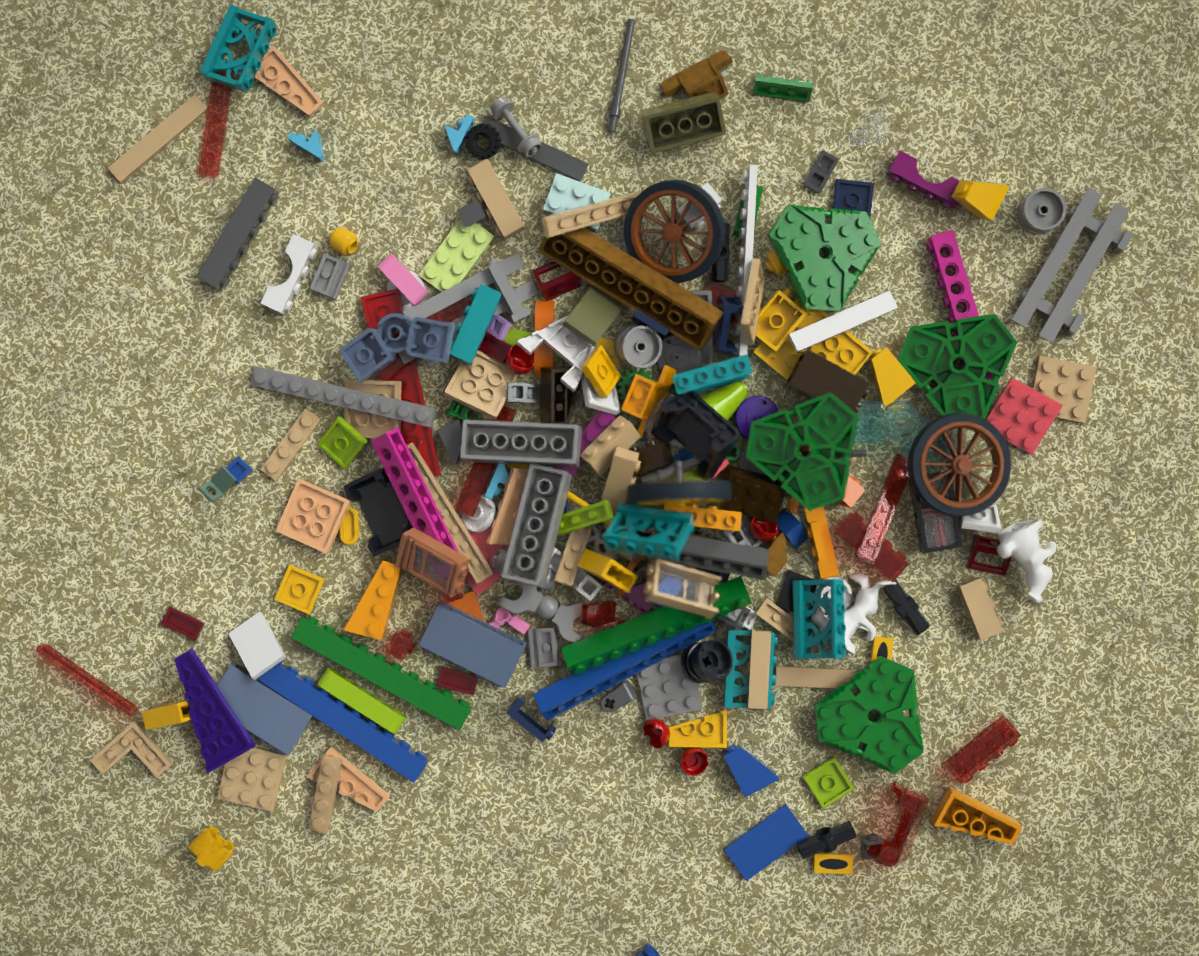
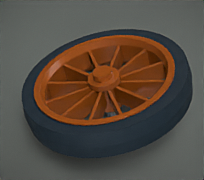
M666 180L647 187L633 200L625 217L624 239L630 256L673 282L681 283L698 278L716 262L724 245L725 224L719 206L704 189L683 180ZM671 196V219L662 205L660 197ZM676 196L689 200L678 221ZM653 202H655L666 223L646 211ZM692 203L695 204L702 215L686 224L682 223ZM643 216L655 222L663 229H641ZM704 216L708 231L686 230L687 225ZM641 233H662L663 237L645 247ZM684 234L708 235L706 247H702ZM664 239L666 243L658 258H653L647 248ZM683 241L702 252L698 260L693 261ZM670 243H672V267L660 263ZM677 244L686 258L688 266L677 267Z
M953 413L931 421L917 434L908 455V475L915 493L930 508L950 516H968L986 510L1000 498L1010 478L1011 456L1004 437L990 422L971 414ZM958 428L957 453L946 431ZM964 429L975 432L963 452ZM939 435L942 436L952 457L932 445ZM980 436L988 447L968 457ZM929 448L949 461L945 463H926ZM990 450L993 465L972 464L971 460ZM926 465H945L948 468L928 480ZM972 466L992 467L989 481L972 471ZM951 472L938 494L930 483ZM967 473L986 484V487L979 494H977ZM956 476L955 501H951L943 496ZM962 477L973 497L965 501H961Z

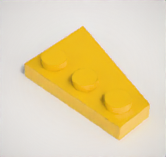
M727 709L669 727V748L727 749Z

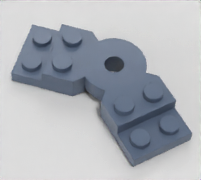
M391 313L379 321L378 329L368 328L342 347L339 352L359 382H364L377 371L380 372L393 363L396 353L407 352L409 356L448 363L455 324L420 317L411 319L407 315ZM398 328L399 331H400V334H399V336L396 338L395 335H394V332H395V330Z

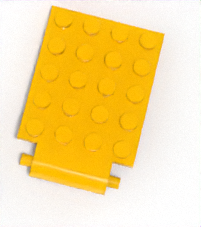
M786 288L783 293L777 290L759 312L755 338L760 343L752 353L786 381L802 352L806 350L814 352L855 375L869 359L873 351L849 331H845L796 353L788 335L830 316L824 311L804 310L798 297L794 302L788 298L793 293L789 288Z

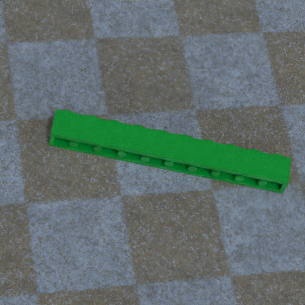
M739 576L714 586V592L719 593V597L712 607L719 610L711 619L665 606L562 647L568 669L572 675L582 674L590 668L599 667L605 662L619 659L622 655L636 652L647 645H654L662 639L671 638L682 631H689L697 625L709 623L712 619L726 616L737 609L746 608L752 604L742 577ZM695 594L685 599L694 602Z
M311 615L301 618L291 636L292 639L452 727L461 730L472 710L468 701L462 698L459 700L455 699L450 691L446 689L441 691L435 688L436 684L429 680L424 682L419 679L420 675L417 673L404 671L402 669L403 666L399 663L386 661V657L378 652L373 654L368 651V646L362 643L358 645L353 643L350 636L343 633L342 635L335 633V628L327 624L325 626L319 624V620Z

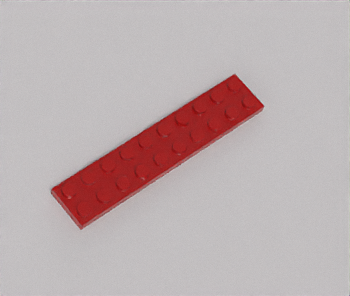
M398 288L361 297L368 328L378 329L379 321L388 314L403 313L401 310L403 304ZM396 353L395 361L378 372L380 381H401V400L426 406L415 359L403 364L399 354ZM401 421V435L406 445L413 442L434 477L442 475L431 427Z

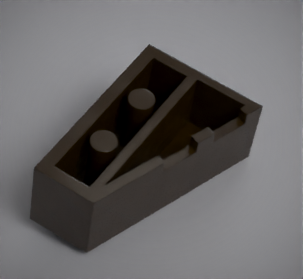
M572 366L541 367L540 423L569 424L575 405L573 401L580 385L578 383L576 390L572 392L560 380Z
M655 440L646 443L645 448L639 449L637 446L628 449L639 453L638 461H641L638 472H634L633 476L673 464V455L668 442L657 443Z

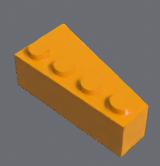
M389 560L382 561L344 629L345 631L378 640L384 639L403 568L396 567L395 562Z
M951 786L947 788L931 818L934 826L967 832L970 835H979L1012 845L1022 829L1017 820Z

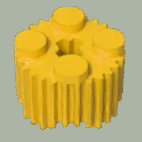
M210 825L191 842L188 848L197 855L196 862L200 866H209L211 870L217 872L233 856L232 850L235 847L228 838L225 840L218 834L220 831Z

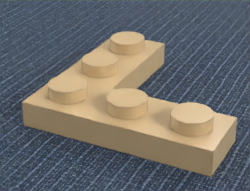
M136 721L132 722L90 760L102 775L131 750L156 778L173 765Z

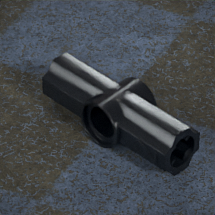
M724 223L725 240L723 249L726 255L718 257L712 265L711 281L728 282L730 254L729 223Z
M897 579L892 580L897 584L886 585L882 588L894 604V609L903 620H906L916 635L923 633L930 627L929 622L919 611V606L915 600L905 592Z
M850 821L833 828L823 827L817 830L814 836L797 842V848L803 859L820 852L830 853L837 849V845L856 838V833Z

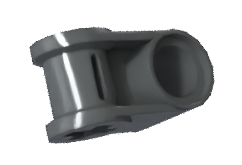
M626 680L602 697V709L606 712H613L636 699L638 695L629 681ZM607 698L609 700L614 699L612 708L604 706Z

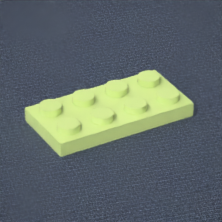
M460 218L419 276L440 292L457 285L465 279L495 236L477 223L465 227Z

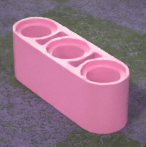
M392 253L378 265V268L414 306L429 294Z

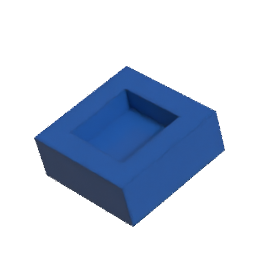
M240 456L226 468L236 478L237 483H241L253 470Z

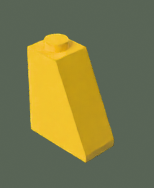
M960 180L952 198L977 218L993 221L1009 186Z
M879 347L872 353L871 356L873 358L869 360L880 405L882 408H885L916 382L887 347L883 350Z
M588 549L585 550L577 564L578 567L627 593L630 592L638 577L611 558Z
M188 700L154 707L141 712L146 730L191 720Z

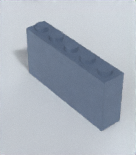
M443 601L438 604L419 643V646L423 647L422 649L425 652L435 653L446 662L451 661L457 664V667L460 669H468L474 672V675L478 678H486L493 685L506 688L527 645V642Z
M236 663L229 666L217 685L248 734H255L263 744H271L275 747L274 750L281 755H289L314 717L260 680H254L246 669Z

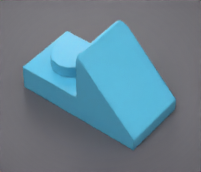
M468 114L465 119L461 118L457 127L458 131L445 125L456 155H459L465 143L466 134L475 123L474 117Z
M317 129L308 142V138L298 132L297 135L293 132L290 133L288 140L324 162L325 156Z
M498 464L485 494V497L493 500L494 496H499L502 489L499 486L500 482L505 485L507 483L509 473L505 464Z

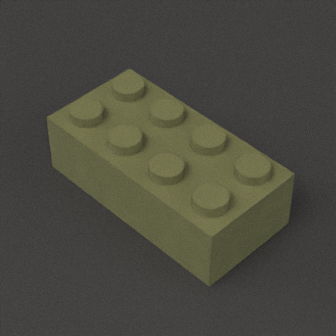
M716 92L641 110L648 147L651 153L726 135L720 98Z

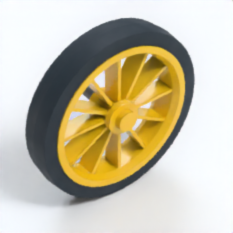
M675 461V480L628 485V503L650 506L672 504L674 507H686L687 503L708 504L730 501L732 497L731 482L721 480H683L682 461Z

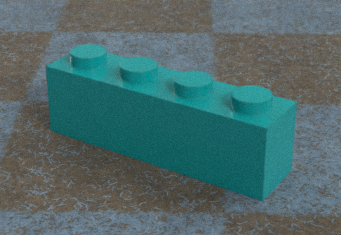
M480 284L479 289H474L471 296L474 300L471 306L467 305L463 315L466 318L463 323H459L456 329L458 336L455 341L452 340L450 350L451 358L470 366L475 359L502 298L501 292L483 284Z

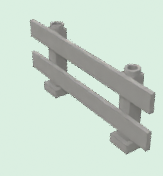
M1091 188L1087 189L1077 208H1071L1066 216L1069 219L1068 224L1028 291L1023 290L1018 300L1021 301V304L1011 319L1025 328L1035 311L1046 316L1048 319L1038 336L1053 343L1062 326L1067 328L1065 333L1073 336L1076 334L1085 317L1079 313L1075 316L1069 313L1110 244L1115 246L1114 252L1122 253L1134 235L1129 231L1123 234L1118 231L1130 211L1118 203H1115L1104 223L1091 216L1102 197V194ZM1082 229L1096 237L1055 306L1044 300L1043 296Z
M516 253L501 262H497L496 259L486 264L488 268L414 307L411 303L401 308L403 313L401 314L407 315L411 319L415 317L426 319L472 295L475 288L479 289L480 284L489 286L495 283L502 293V298L495 314L500 315L510 310L512 315L509 319L514 325L531 315L529 308H523L521 303L538 295L539 292L532 280L513 290L506 276L525 267L519 254ZM466 316L450 322L455 324L453 339L458 336L456 329L460 322H464ZM398 328L395 330L394 335L400 332ZM407 352L398 353L403 364L418 358L409 356ZM425 360L428 369L441 363L435 360Z

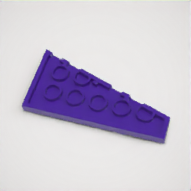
M191 648L176 657L174 661L180 681L183 682L184 696L189 703L190 717L196 738L201 745L202 750L200 752L202 758L205 759V769L208 774L252 749L255 743L194 649Z

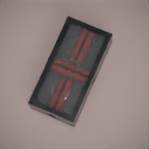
M941 472L927 474L928 480ZM951 472L930 483L938 494ZM908 477L920 552L929 553L963 547L958 516L946 515L927 506L915 493ZM953 482L943 496L951 501H955Z

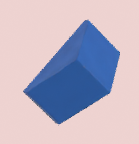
M784 508L779 513L776 523L778 524V529L785 534L788 541L797 549L808 539L807 532L801 522Z

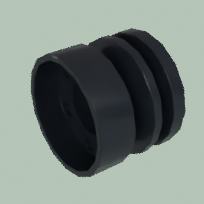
M712 639L692 644L684 650L681 656L683 673L693 683L701 684L724 679L732 669L733 658L731 651L720 640Z

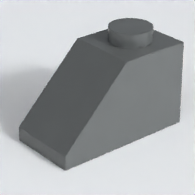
M459 420L437 429L452 465L458 464L461 455L463 423L461 424Z

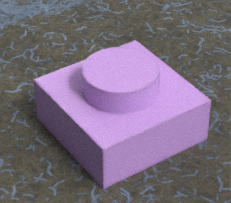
M494 314L487 332L497 339L504 341L512 323L502 316Z

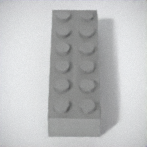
M463 420L460 458L465 462L519 465H530L531 463L540 466L579 467L582 428L579 425Z
M530 463L502 578L544 588L572 475L569 472Z

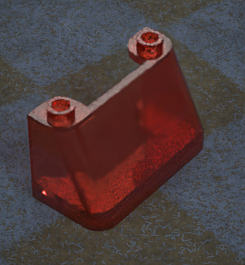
M894 781L891 790L896 793L897 803L904 810L892 842L883 839L884 844L870 845L867 851L876 863L886 867L903 865L907 861L929 803L926 794Z

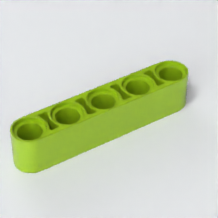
M330 667L326 668L317 683L322 689L394 734H397L407 718L397 709Z

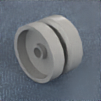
M1040 188L1030 193L1021 201L1017 210L1018 221L1021 227L1029 233L1035 235L1047 233L1059 226L1064 220L1066 203L1057 191L1050 188Z
M625 326L618 332L614 341L615 355L620 362L627 366L638 368L650 367L658 361L662 353L661 337L654 329L648 326Z

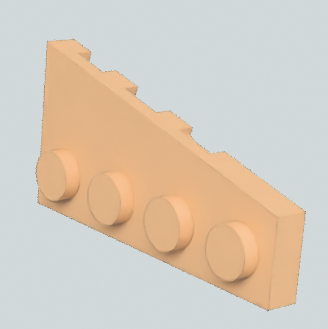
M273 45L267 54L264 55L261 61V68L256 72L254 78L311 117L325 104Z
M511 468L504 488L503 499L498 506V514L492 523L490 537L488 536L486 541L487 544L510 545L529 468Z
M331 747L325 753L327 756L343 760L337 787L339 794L347 795L355 799L356 802L377 812L390 795L334 748ZM322 758L307 775V778L318 781Z

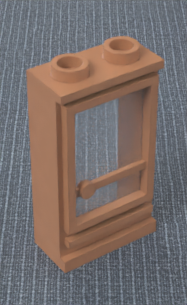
M413 527L402 533L395 566L403 568L448 594V597L451 598L461 593L465 587L464 580L469 571L470 559Z

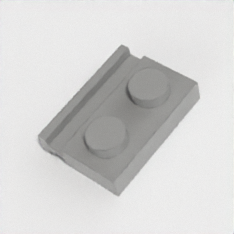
M324 253L310 289L337 300L351 264Z
M556 627L528 629L531 668L559 666Z

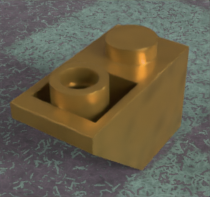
M779 532L772 540L768 541L770 544L766 548L769 549L767 571L775 577L788 562L785 534Z

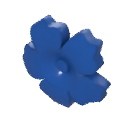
M681 448L678 450L679 455L675 454L672 457V462L685 461L693 458L694 455L690 451L688 452L687 449Z

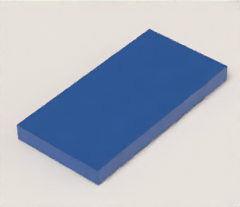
M784 804L723 849L745 880L748 881L797 845V842L804 840L809 835L788 806Z

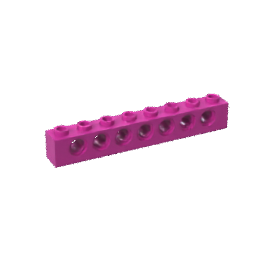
M950 230L930 236L927 239L926 247L928 253H931L933 257L931 263L933 270L937 271L939 277L937 279L938 287L940 290H943L944 297L942 300L944 307L949 310V323L957 322V319L979 316L954 231ZM940 249H945L947 251V258H944L940 255ZM946 267H950L953 270L952 276H948L945 273ZM951 285L957 286L959 290L957 295L951 292ZM957 303L963 305V313L956 310ZM958 329L955 330V334H953V337L959 336ZM987 371L984 378L987 380L991 379L993 373Z
M395 428L370 440L412 527L459 552L399 428ZM429 554L428 559L434 572L444 578L448 577L451 566Z

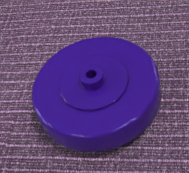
M751 396L746 398L735 411L734 425L744 439L749 440L751 422L779 412V410L769 398Z

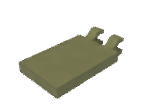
M592 285L562 325L595 347L621 313L624 306L620 304V301L615 298L612 299L605 292Z

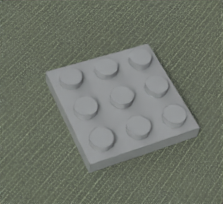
M682 654L669 656L637 673L646 720L703 709L698 683H693L683 673L681 667Z

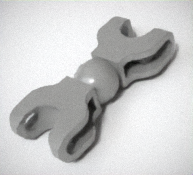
M519 583L522 586V593L519 597L512 599L501 596L497 601L500 606L513 613H522L530 610L534 613L536 611L537 615L542 619H551L552 622L558 625L562 637L573 643L583 639L581 634L573 630V621L580 616L593 619L597 614L594 609L581 602H572L568 605L558 603L557 599L553 596H543L542 593L537 591L536 586Z

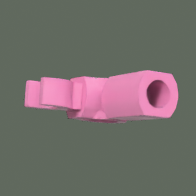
M502 606L496 611L493 617L494 621L488 623L500 629V625H504L507 621L510 627L522 635L530 627L529 623L516 614L512 615L511 611Z

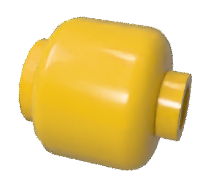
M344 227L333 230L329 235L331 249L341 255L352 254L358 247L356 234Z
M775 250L767 253V262L764 264L770 273L774 272L776 275H781L788 270L787 268L783 269Z

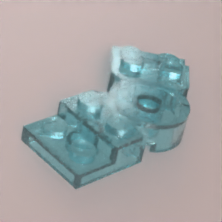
M863 401L859 405L861 407L857 413L859 418L854 443H881L888 436L893 440L901 441V450L908 456L915 437L931 420L929 418H920L917 408L906 401H895L887 406L881 401ZM897 420H904L905 422L902 423V424H899V423H897L896 421H897ZM939 435L932 445L950 455L942 436ZM951 442L954 449L956 450V445L953 442ZM929 448L926 463H941L946 459ZM926 465V472L929 474L938 465Z

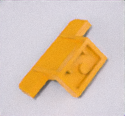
M664 365L658 382L635 374L621 410L642 419L637 431L641 437H649L651 435L660 405L666 400L671 388L672 377L676 375V370L670 366Z

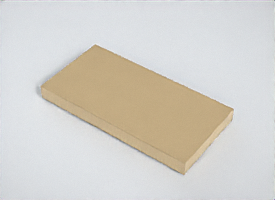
M752 258L741 320L746 345H753L755 341L765 283L759 258Z

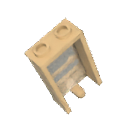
M656 559L648 565L646 569L648 579L644 587L646 602L651 601L705 616L707 619H711L718 613L719 609L712 606L719 597V593L714 592V586L721 581L720 576L661 559Z

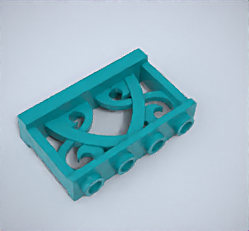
M230 4L200 69V73L205 80L247 93L253 85L256 72L261 68V61L264 55L269 50L270 41L276 35L277 26L272 18H266ZM245 19L251 22L245 26L241 20ZM263 25L260 35H257V32L260 30L259 28H255L250 32L253 26ZM246 37L250 52L242 58L233 61V54L228 49L230 44H236ZM225 55H228L229 57L228 62L227 59L223 60ZM232 70H234L237 76L240 71H243L239 80L232 79ZM226 71V77L218 75L217 72Z
M748 355L673 375L672 388L674 394H682L689 391L699 393L730 384L734 381L750 378L749 374L752 373V368Z
M619 504L616 515L602 537L604 546L608 550L678 560L682 548L695 527L693 516L690 513ZM650 527L656 528L659 534L649 538H641L636 531ZM669 538L675 539V542H670Z
M842 579L793 581L795 658H845L847 647L845 644L846 625L844 623V614L846 607L844 604L845 586ZM810 585H819L816 593L810 591ZM826 586L830 587L831 598L828 597L829 592H825L821 597L822 590ZM819 605L830 618L826 627L821 632H819L815 624L810 622V616L816 613ZM832 639V651L828 652L824 649L822 641H824L825 645L830 646L829 640ZM817 645L821 653H811V647Z
M727 629L726 645L731 651L733 664L730 673L724 678L723 706L725 708H747L748 702L733 701V697L746 694L748 699L749 685L746 677L742 673L735 671L734 666H739L746 662L751 647V639L746 644L736 640V635L751 636V630ZM771 631L767 710H771V705L775 703V694L772 693V686H775L776 683L773 666L776 667L777 655H774V647H777L778 636H775L773 631ZM743 650H745L746 653L743 659H737L736 654L741 652L743 655ZM740 677L743 680V687L741 683L739 685L735 684L736 678Z

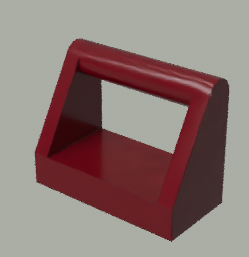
M552 261L532 270L545 301L581 287L577 275L570 271L542 284L539 275L561 265Z
M974 534L967 568L1005 576L1012 557L1003 559L1002 568L974 562L977 551L999 556L997 547L1000 545L999 539Z

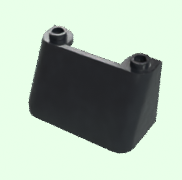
M694 391L682 394L676 393L663 401L651 434L661 442H670L676 439L701 462L697 465L696 472L703 480H710L714 477L737 443L740 435L736 427Z
M378 469L344 485L346 497L352 502H360L374 536L369 539L368 548L373 557L398 547L402 533L413 527L385 469Z

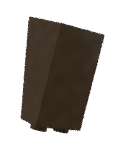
M810 350L802 352L784 387L810 400L831 392L855 413H858L861 407L858 405L861 399H865L870 391L868 388L869 382Z

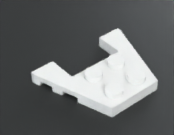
M568 316L517 341V345L529 355L544 342L568 362L572 367L561 377L560 381L572 392L576 390L583 375L582 365L595 348L562 325Z

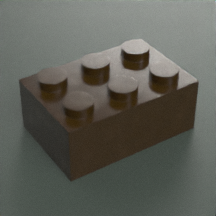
M730 466L726 481L731 482L732 497L730 501L720 502V509L742 512V515L776 523L786 492L781 487L782 483L778 480L773 481L764 474Z

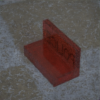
M608 600L582 604L581 623L598 629L616 626L624 623L625 620L615 617V601Z

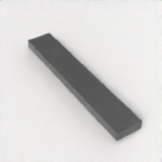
M485 115L482 123L491 124L492 127L495 126L497 128L496 131L500 132L501 135L499 137L502 138L500 144L525 156L524 153H520L517 149L522 140L513 128ZM480 134L481 136H483V137L489 139V137H488L487 135H485V134ZM541 142L542 148L540 151L528 157L581 182L589 165Z

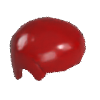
M515 344L506 355V364L516 374H527L534 366V354L529 355Z
M752 518L749 524L752 536L759 541L768 542L779 532L777 530V523Z
M657 718L647 719L644 723V736L648 735L650 737L649 744L656 749H662L670 738L668 726Z
M691 747L685 749L680 757L681 769L690 776H698L709 766L708 754L701 748Z

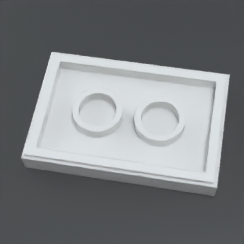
M260 611L228 633L254 680L287 658Z

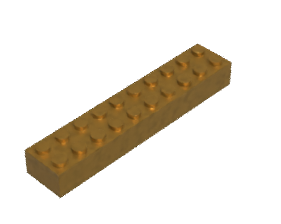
M586 228L549 238L543 236L538 250L539 253L634 311L636 309L640 310L667 327L669 332L698 350L702 351L711 339L724 313L720 309Z

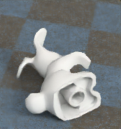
M1042 519L1014 523L1001 530L998 534L1000 545L997 547V552L1001 558L1005 559L1011 556L1026 571L1025 581L1029 589L1027 598L1036 603L1043 602L1041 593L1053 575L1052 568L1044 565L1043 562L1056 551V544L1053 541L1047 542L1045 549L1039 548L1037 532L1042 527Z
M853 574L849 576L850 579L859 583L861 588L855 598L854 605L846 610L844 614V623L846 625L845 644L847 647L845 656L851 657V655H855L856 646L851 643L850 639L858 628L868 633L867 641L874 639L876 635L875 626L866 619V616L875 614L878 609V591L880 587L896 585V582L882 580L877 581L873 587H870L867 575ZM820 608L811 616L812 621L819 626V632L826 627L830 619L824 614V610ZM832 639L829 640L830 646H832Z

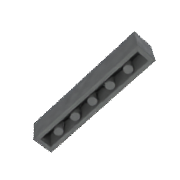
M256 177L254 178L196 277L220 291L222 287L225 288L230 281L228 277L232 271L234 272L238 268L239 258L241 255L246 254L249 249L248 243L259 232L258 226L267 219L269 215L267 211L270 206H274L277 202V194L279 192Z
M652 529L651 537L659 534L656 529ZM689 535L679 554L678 560L648 556L647 559H661L679 565L764 580L768 568L769 549ZM669 538L670 542H675V539Z

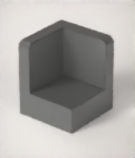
M478 200L457 210L465 227L477 222L481 224L487 221Z

